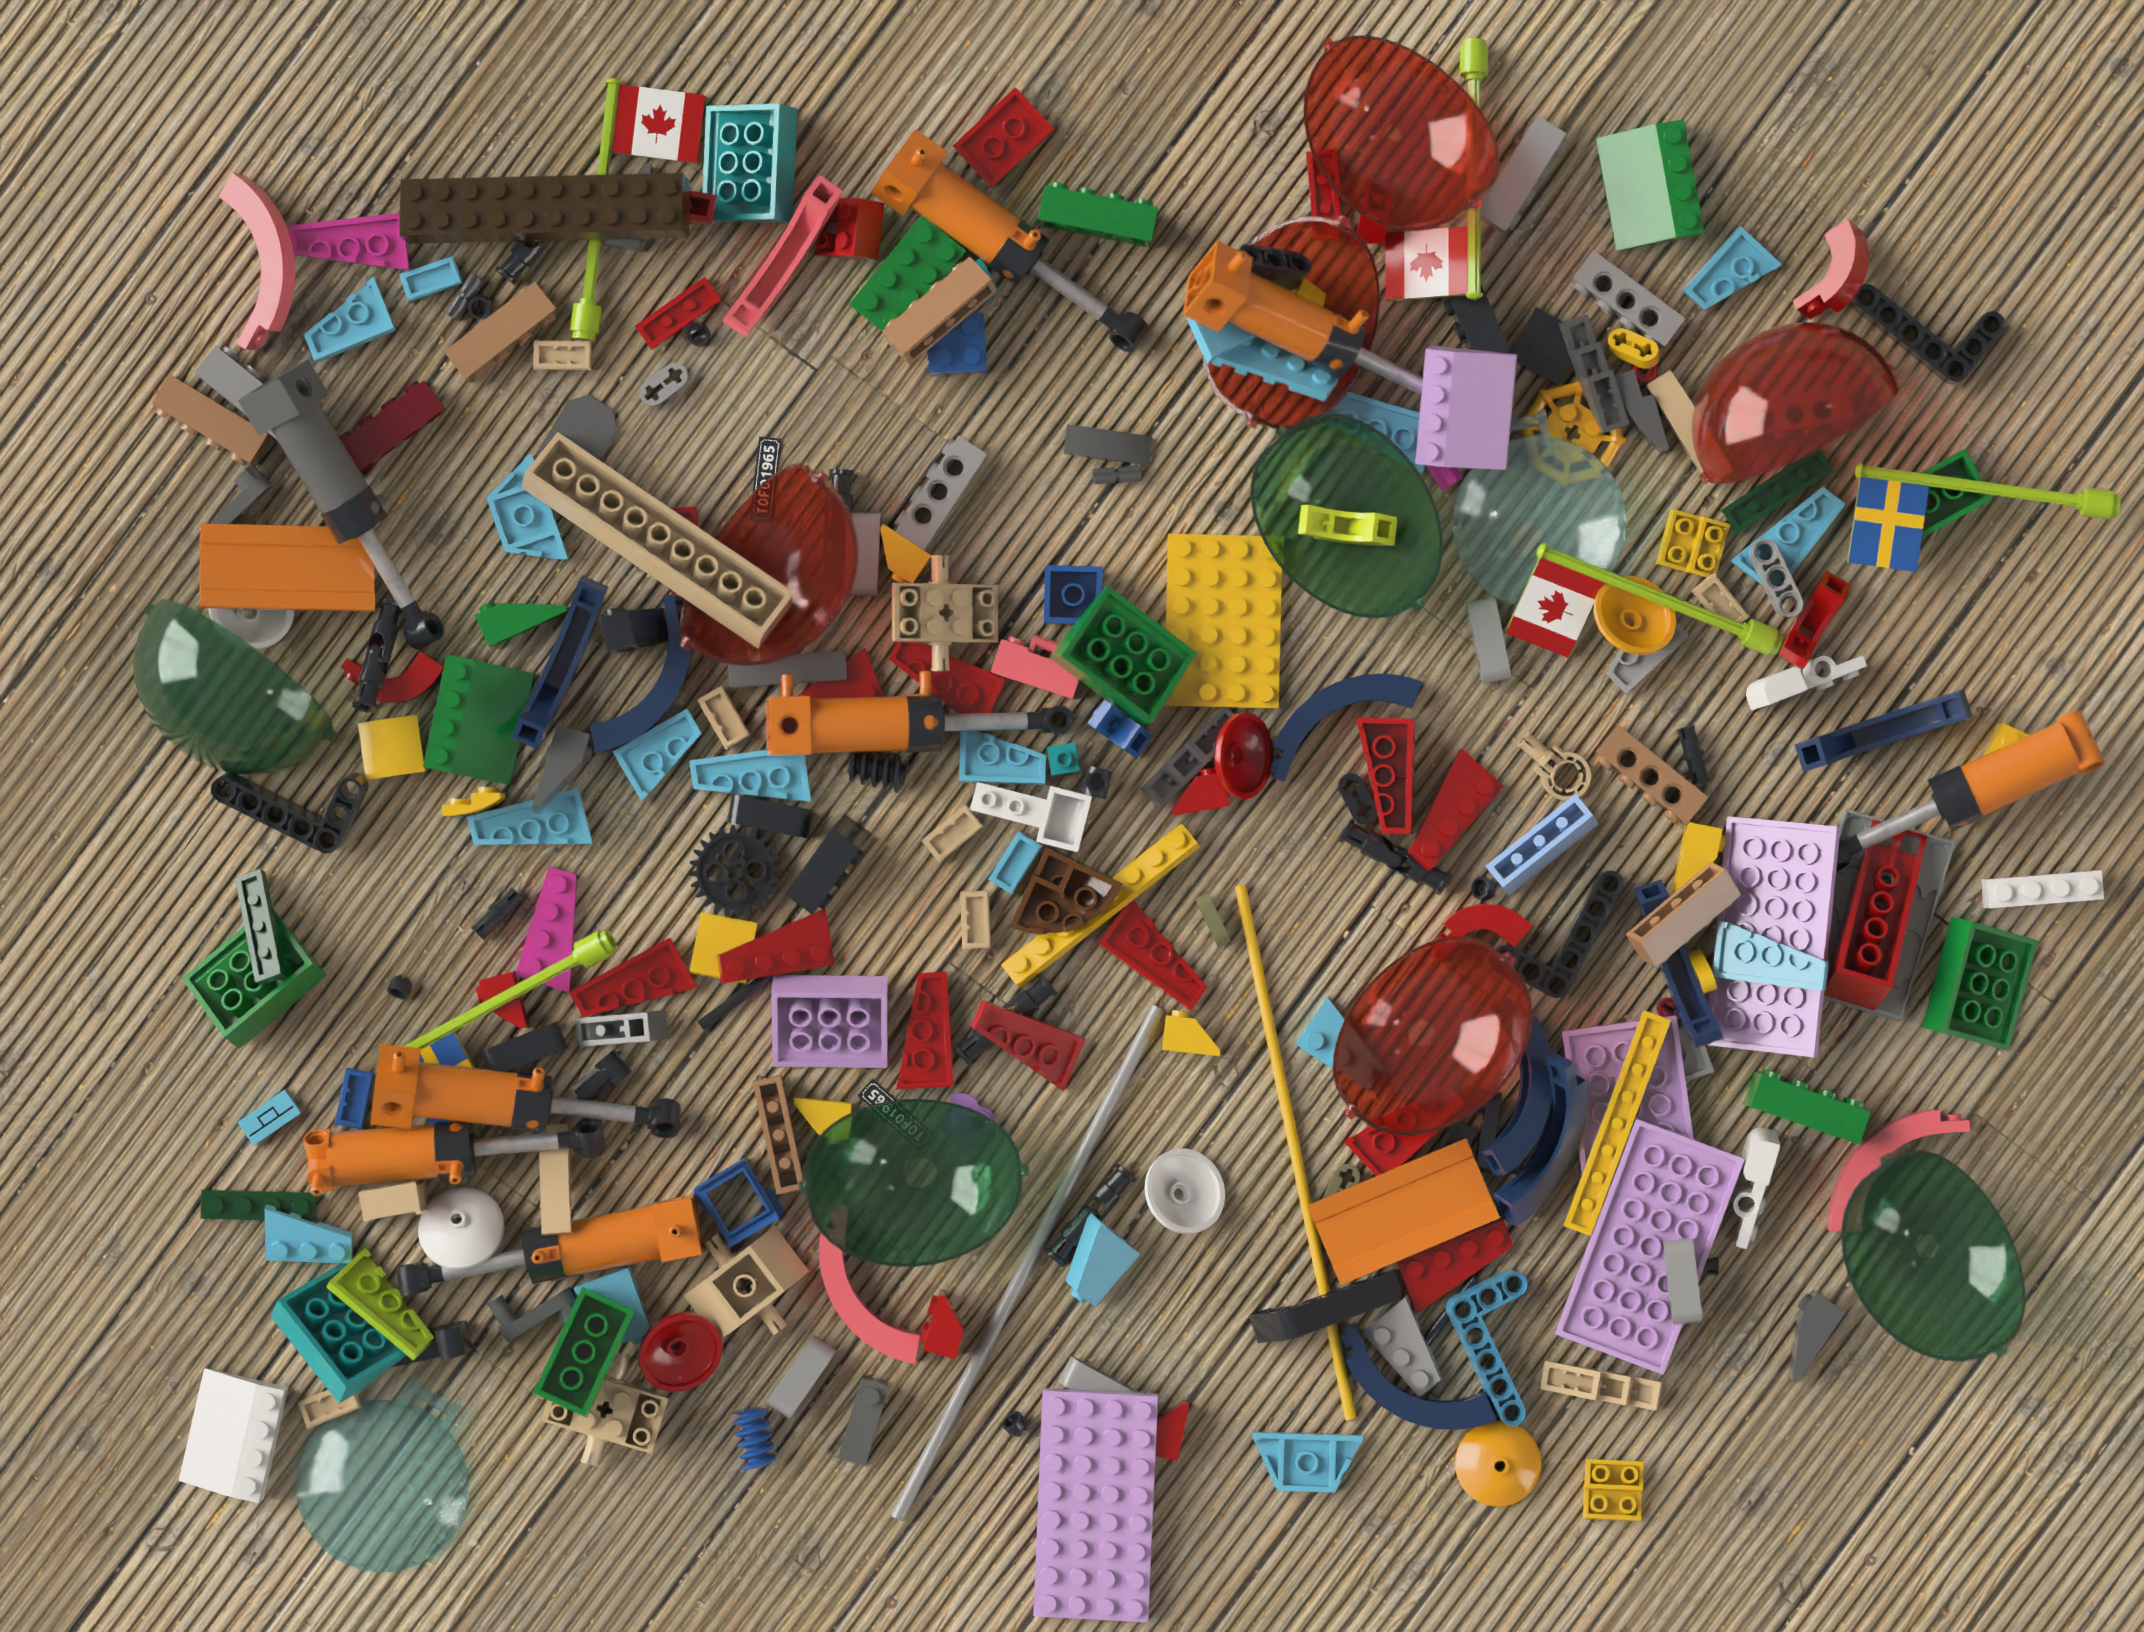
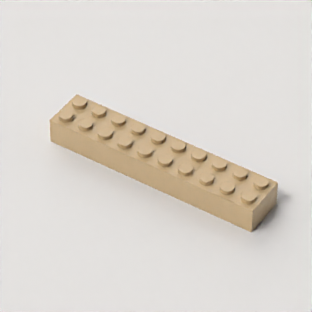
M559 432L556 433L524 473L522 488L756 648L762 645L791 607L795 594L793 591Z

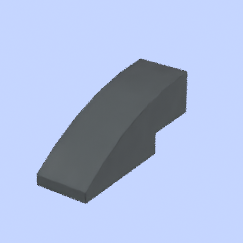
M1635 370L1615 375L1627 418L1643 438L1660 453L1668 451L1669 447L1654 395L1642 397Z
M1067 424L1064 455L1149 466L1152 437Z

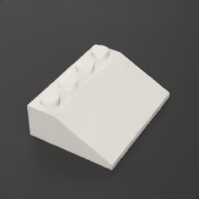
M205 1368L179 1481L229 1497L255 1503L261 1502L264 1499L289 1387Z

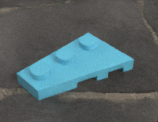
M373 276L368 280L366 285L356 294L353 293L349 296L346 302L336 311L330 312L304 334L316 363L396 331L375 277Z
M685 709L613 751L641 801L656 787L700 737L702 732L690 711Z
M1326 996L1295 1045L1367 1092L1383 1068Z
M266 1204V1260L348 1264L353 1259L352 1232L322 1222L316 1224L302 1219L301 1215L292 1212L287 1214L275 1210L276 1207Z

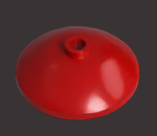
M1237 713L1230 717L1222 727L1215 745L1214 761L1219 781L1227 793L1238 799L1253 798L1263 790L1269 779L1270 767L1273 762V745L1269 730L1263 720L1253 713Z
M682 1312L666 1316L657 1321L642 1338L638 1350L640 1370L646 1380L658 1389L669 1392L690 1390L705 1382L715 1372L722 1357V1339L715 1325L702 1315ZM675 1341H679L676 1345H671Z

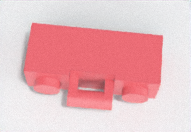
M1033 634L1030 646L1027 648L1024 647L1025 641L1011 636L1008 637L1007 641L1001 639L991 673L1073 699L1079 679L1051 659V656L1060 644L1059 642ZM1035 647L1052 652L1050 659L1034 654Z

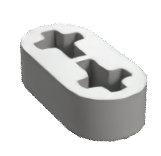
M671 363L665 366L641 386L639 393L642 402L650 407H657L663 404L687 384L689 375L686 368L679 363ZM672 369L676 372L682 370L683 373L680 375L682 381L680 383L672 381L666 386L664 382L671 377L669 371ZM662 384L664 388L657 393L658 400L654 401L652 398L647 400L645 398L648 395L646 390L648 387L651 386L653 389H656Z

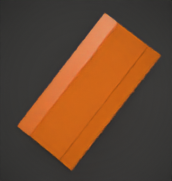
M200 523V608L375 612L374 564L358 537L338 544L328 526Z
M1467 1138L1307 1205L1341 1285L1500 1218Z

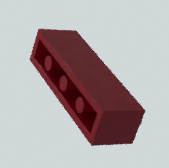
M418 380L414 381L404 389L406 394L398 400L395 397L389 399L381 406L382 411L373 417L371 414L357 423L359 428L350 434L346 431L339 436L361 473L448 411L426 381L421 383Z

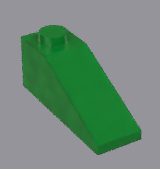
M495 601L479 607L480 613L475 614V617L488 646L494 647L568 613L569 609L565 605L500 603L496 605Z

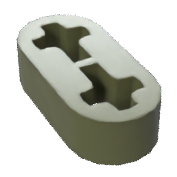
M1208 892L1195 898L1217 947L1219 948L1231 942Z
M1348 1163L1338 1166L1323 1198L1337 1193L1338 1190H1344L1340 1187L1343 1180L1339 1176L1341 1171L1346 1172L1348 1169H1351V1174L1355 1177L1353 1182L1348 1181L1344 1189L1359 1184L1360 1173L1358 1169Z

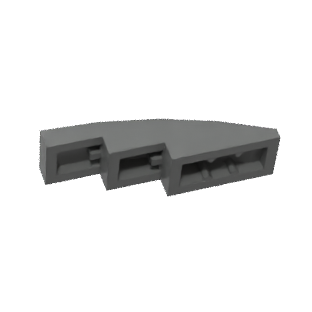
M1582 315L1559 323L1576 376L1601 433L1628 425L1629 421L1613 369L1608 368L1601 342H1596L1589 316Z
M845 651L727 659L729 688L781 685V676L783 674H792L793 684L847 680Z
M1223 707L1140 788L1159 809L1214 757L1218 735L1227 720L1235 715L1228 707Z

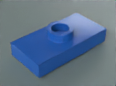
M346 1067L335 1124L364 1129L375 1073Z

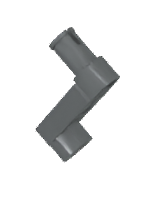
M251 464L234 481L241 488L242 492L209 524H235L266 495L273 484Z
M568 1287L521 1317L513 1314L503 1295L489 1302L487 1306L490 1307L501 1325L498 1328L508 1342L556 1313L561 1323L565 1324L577 1298L571 1288Z

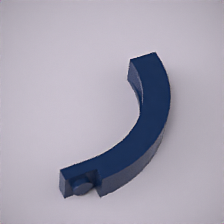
M583 575L580 578L559 636L544 670L517 720L512 739L537 750L540 747L563 703L588 647L605 603L604 599L609 588L608 586Z
M675 594L663 596L668 626V650L664 667L657 682L646 697L628 712L608 721L590 724L595 753L621 747L651 730L663 719L679 697L691 666L693 627L692 621L680 622V617L685 616L682 599L677 600Z
M1367 674L1347 678L1320 690L1295 710L1278 733L1272 747L1283 752L1281 756L1276 754L1270 767V770L1274 772L1272 778L1282 782L1285 781L1294 755L1305 735L1329 713L1349 704L1366 701L1394 703L1412 709L1422 681L1394 674Z
M1963 689L1888 712L1794 745L1802 770L1805 772L1900 739L1971 718L1973 715Z
M1662 880L1634 889L1643 919L1670 897ZM1683 945L1671 954L1666 962L1660 964L1659 967L1690 1041L1692 1040L1697 1048L1723 1039V1034L1701 989L1686 947Z
M1512 997L1501 999L1492 1005L1513 1041L1520 1068L1519 1096L1513 1115L1502 1133L1489 1146L1480 1151L1495 1176L1509 1173L1528 1155L1544 1129L1552 1103L1551 1082L1546 1057L1551 1055L1546 1036L1536 1015L1524 1018L1523 1008Z
M1555 1052L1546 1057L1551 1082L1552 1103L1543 1136L1535 1152L1520 1172L1506 1185L1494 1192L1499 1216L1516 1227L1534 1214L1559 1186L1574 1160L1585 1128L1588 1109L1587 1082L1575 1074L1576 1068L1571 1060L1565 1059Z
M1352 1322L1343 1326L1346 1333L1341 1335L1346 1349L1347 1351L1352 1349L1354 1351L1353 1354L1344 1357L1352 1374L1369 1396L1392 1414L1420 1426L1447 1430L1468 1429L1497 1421L1484 1391L1460 1399L1433 1400L1402 1390L1389 1381L1376 1368L1366 1351L1355 1323Z

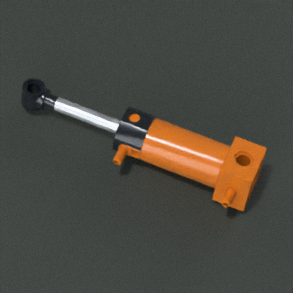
M915 129L884 170L871 193L902 216L911 207L988 263V266L1016 286L1023 276H1028L1031 271L1108 327L1107 333L1110 334L1109 338L1113 345L1122 351L1132 352L1148 330L1145 320L1132 312H1121L1119 315L1041 258L1044 253L1042 250L1050 239L1023 219L1020 220L943 164L942 161L948 152Z
M1218 240L1188 276L1183 316L1216 332H1219L1228 322L1306 360L1309 364L1336 377L1343 376L1353 363H1356L1422 395V376L1362 347L1365 336L1363 324L1369 318L1366 311L1360 310L1353 319H1350L1307 300L1252 273L1253 257Z
M921 671L919 673L920 694L893 697L847 698L793 696V675L783 674L781 676L782 697L766 698L767 756L883 751L942 752L945 731L1040 729L1041 733L1058 735L1066 733L1071 729L1074 717L1070 709L1060 705L1040 708V712L944 714L941 695L931 694L930 671ZM1055 712H1060L1065 717V724L1061 728H1056L1051 723V716ZM786 718L791 719L795 724V730L792 734H787L782 730V721Z
M380 1044L371 1125L411 1129L412 1116L545 1133L547 1119H550V1114L645 1124L647 1129H650L655 1136L660 1138H672L679 1133L681 1105L673 1099H659L647 1108L554 1097L551 1090L552 1076L545 1075L544 1069L540 1067L535 1068L533 1074L419 1062L421 1048Z
M695 1194L655 1201L650 1206L571 1220L572 1234L543 1236L542 1225L523 1228V1249L493 1254L485 1262L469 1269L454 1270L440 1265L429 1267L428 1263L424 1262L395 1267L400 1294L405 1296L421 1293L432 1288L433 1283L526 1266L532 1284L536 1285L546 1281L567 1279L570 1276L659 1259L662 1262L702 1255L705 1251V1246L703 1245L704 1240Z

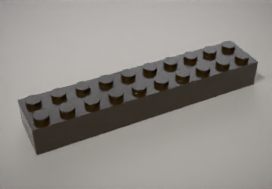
M683 173L401 179L399 236L408 244L689 238L690 180Z

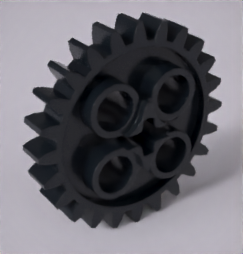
M731 825L730 833H726L725 829L720 827V836L717 837L714 833L710 832L709 837L711 841L709 843L705 840H700L704 849L702 851L694 849L693 851L699 856V859L689 862L697 867L696 871L689 873L690 876L697 877V881L692 883L691 887H700L701 891L698 892L696 897H707L704 903L705 907L711 903L715 904L713 913H717L721 908H724L725 917H728L731 910H734L736 917L740 918L741 910L745 909L748 916L752 915V906L761 911L762 905L760 901L771 902L767 895L768 892H778L772 884L773 882L782 881V879L775 876V872L781 871L782 867L774 866V862L780 859V856H771L770 852L775 848V845L766 847L764 844L768 837L764 836L758 840L756 838L758 830L756 829L748 835L747 826H743L740 833H737L735 825ZM731 843H738L742 847V855L738 859H731L727 855V847ZM720 853L733 866L740 864L742 866L741 874L755 884V889H751L737 876L731 878L729 876L731 870L716 858V854ZM759 862L762 864L764 873L760 878L756 879L749 875L748 867L751 863ZM713 864H718L723 869V876L718 881H713L708 876V869ZM735 883L741 884L745 890L744 896L740 900L731 898L729 894V888Z

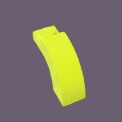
M1301 505L1298 534L1339 543L1394 546L1397 517L1379 513L1345 512L1312 505Z

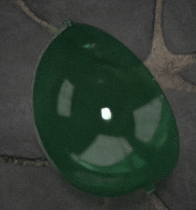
M1318 414L1308 417L1288 429L1284 425L1279 427L1274 432L1277 435L1276 439L1261 454L1255 465L1250 491L1253 515L1259 533L1278 565L1309 595L1325 605L1346 614L1364 618H1384L1397 615L1409 608H1413L1417 612L1424 607L1423 597L1432 588L1441 567L1443 538L1439 515L1432 495L1411 460L1383 433L1349 416ZM1301 505H1312L1345 512L1379 513L1397 517L1394 546L1348 544L1314 539L1312 536L1298 534Z
M161 599L155 606L151 603L147 606L144 613L148 617L138 634L134 649L133 671L140 701L152 723L182 753L197 762L223 772L242 775H263L282 771L300 763L310 756L323 741L327 739L331 742L337 732L333 730L332 720L319 702L289 674L250 644L208 617L180 603Z
M894 1100L877 1103L851 1112L826 1128L815 1140L809 1151L806 1161V1178H804V1181H799V1192H805V1195H807L811 1217L822 1235L845 1253L867 1262L886 1266H926L946 1262L970 1253L998 1234L1009 1222L1018 1206L1022 1193V1179H1024V1176H1029V1165H1023L1021 1162L1019 1151L1010 1135L999 1124L980 1112L958 1104L938 1100Z
M1910 1150L1896 1157H1891L1890 1153H1886L1879 1158L1881 1161L1880 1166L1871 1171L1854 1189L1844 1211L1841 1231L1842 1252L1848 1276L1857 1296L1868 1313L1889 1335L1922 1355L1954 1362L1979 1359L1991 1353H1996L1997 1357L2003 1356L2008 1352L2006 1349L2007 1344L2016 1336L2023 1322L2026 1296L2019 1256L2000 1214L1978 1184L1966 1172L1948 1159L1924 1150Z

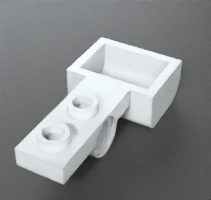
M1827 656L1817 657L1809 660L1802 671L1803 676L1799 668L1793 667L1752 682L1747 688L1746 697L1751 710L1757 709L1815 686L1818 691L1834 685L1833 679L1842 676L1843 681L1860 675L1858 669L1864 668L1867 665L1863 656L1850 659L1838 665ZM1817 663L1824 669L1822 678L1815 672Z
M977 782L970 810L1039 827L1036 842L1078 852L1092 796L1050 786L1046 800Z
M1756 1128L1748 1134L1741 1158L1745 1159L1742 1165L1744 1176L1751 1183L1750 1186L1736 1188L1731 1197L1734 1211L1740 1216L1734 1242L1737 1247L1747 1249L1749 1241L1754 1242L1758 1230V1225H1755L1757 1214L1762 1215L1766 1198H1763L1766 1185H1769L1780 1149V1142L1776 1131L1767 1128ZM1747 1196L1753 1199L1752 1204L1748 1207L1738 1205V1201L1742 1197Z

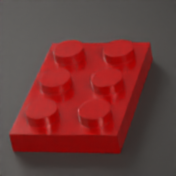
M1015 87L952 147L992 189L1055 129Z

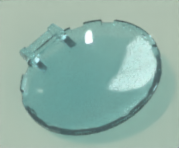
M1545 410L1537 411L1535 415L1511 420L1510 432L1540 425L1541 434L1509 441L1506 470L1472 468L1460 488L1454 507L1453 533L1455 544L1468 573L1492 596L1513 605H1517L1539 559L1537 557V549L1542 543L1612 571L1618 561L1626 534L1625 504L1614 477L1606 466L1588 450L1567 440L1551 437Z
M414 1378L410 1380L398 1401L370 1400L360 1402L362 1408L323 1423L307 1443L299 1462L296 1494L299 1510L308 1531L327 1553L357 1569L371 1572H393L424 1562L437 1553L450 1540L457 1530L466 1509L468 1500L467 1466L463 1453H461L453 1435L449 1431L462 1407L455 1402L452 1405L419 1385L420 1382ZM412 1395L445 1413L446 1417L442 1421L410 1402L409 1400Z

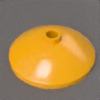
M1630 575L1624 576L1626 578H1629L1651 588L1662 591L1655 584L1641 577ZM1607 583L1602 586L1596 595L1594 617L1597 626L1604 637L1620 650L1635 655H1649L1663 649L1672 639L1676 628V615L1673 609Z
M1497 1420L1483 1426L1474 1427L1463 1437L1456 1451L1455 1470L1461 1486L1473 1499L1488 1506H1508L1525 1498L1535 1487L1541 1471V1456L1536 1442L1525 1429L1519 1425L1509 1426ZM1497 1461L1505 1463L1503 1470L1498 1471L1495 1469L1494 1466Z

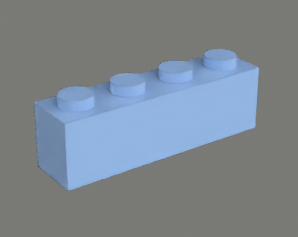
M1575 794L1487 864L1486 868L1509 896L1596 827L1598 822Z

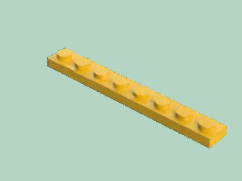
M1181 823L1112 877L1123 883V886L1117 897L1103 913L1098 914L1095 918L1088 921L1087 924L1071 931L1039 934L1002 963V967L1019 989L1198 850L1200 848L1199 844Z
M1646 1010L1642 1011L1563 1224L1564 1227L1589 1236L1592 1235L1670 1025V1019Z

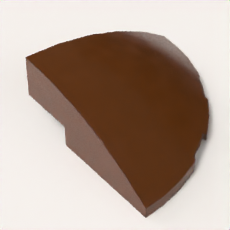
M1046 847L1009 927L1034 934L1067 932L1087 924L1088 921L1095 918L1098 914L1103 913L1117 897L1123 883L1053 848Z

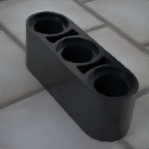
M1243 244L1238 249V251H1244L1253 257L1252 273L1287 290H1295L1312 268L1310 260L1298 252L1251 244Z
M732 794L726 822L808 838L814 810Z
M558 1021L480 1051L487 1070L508 1072L568 1047Z

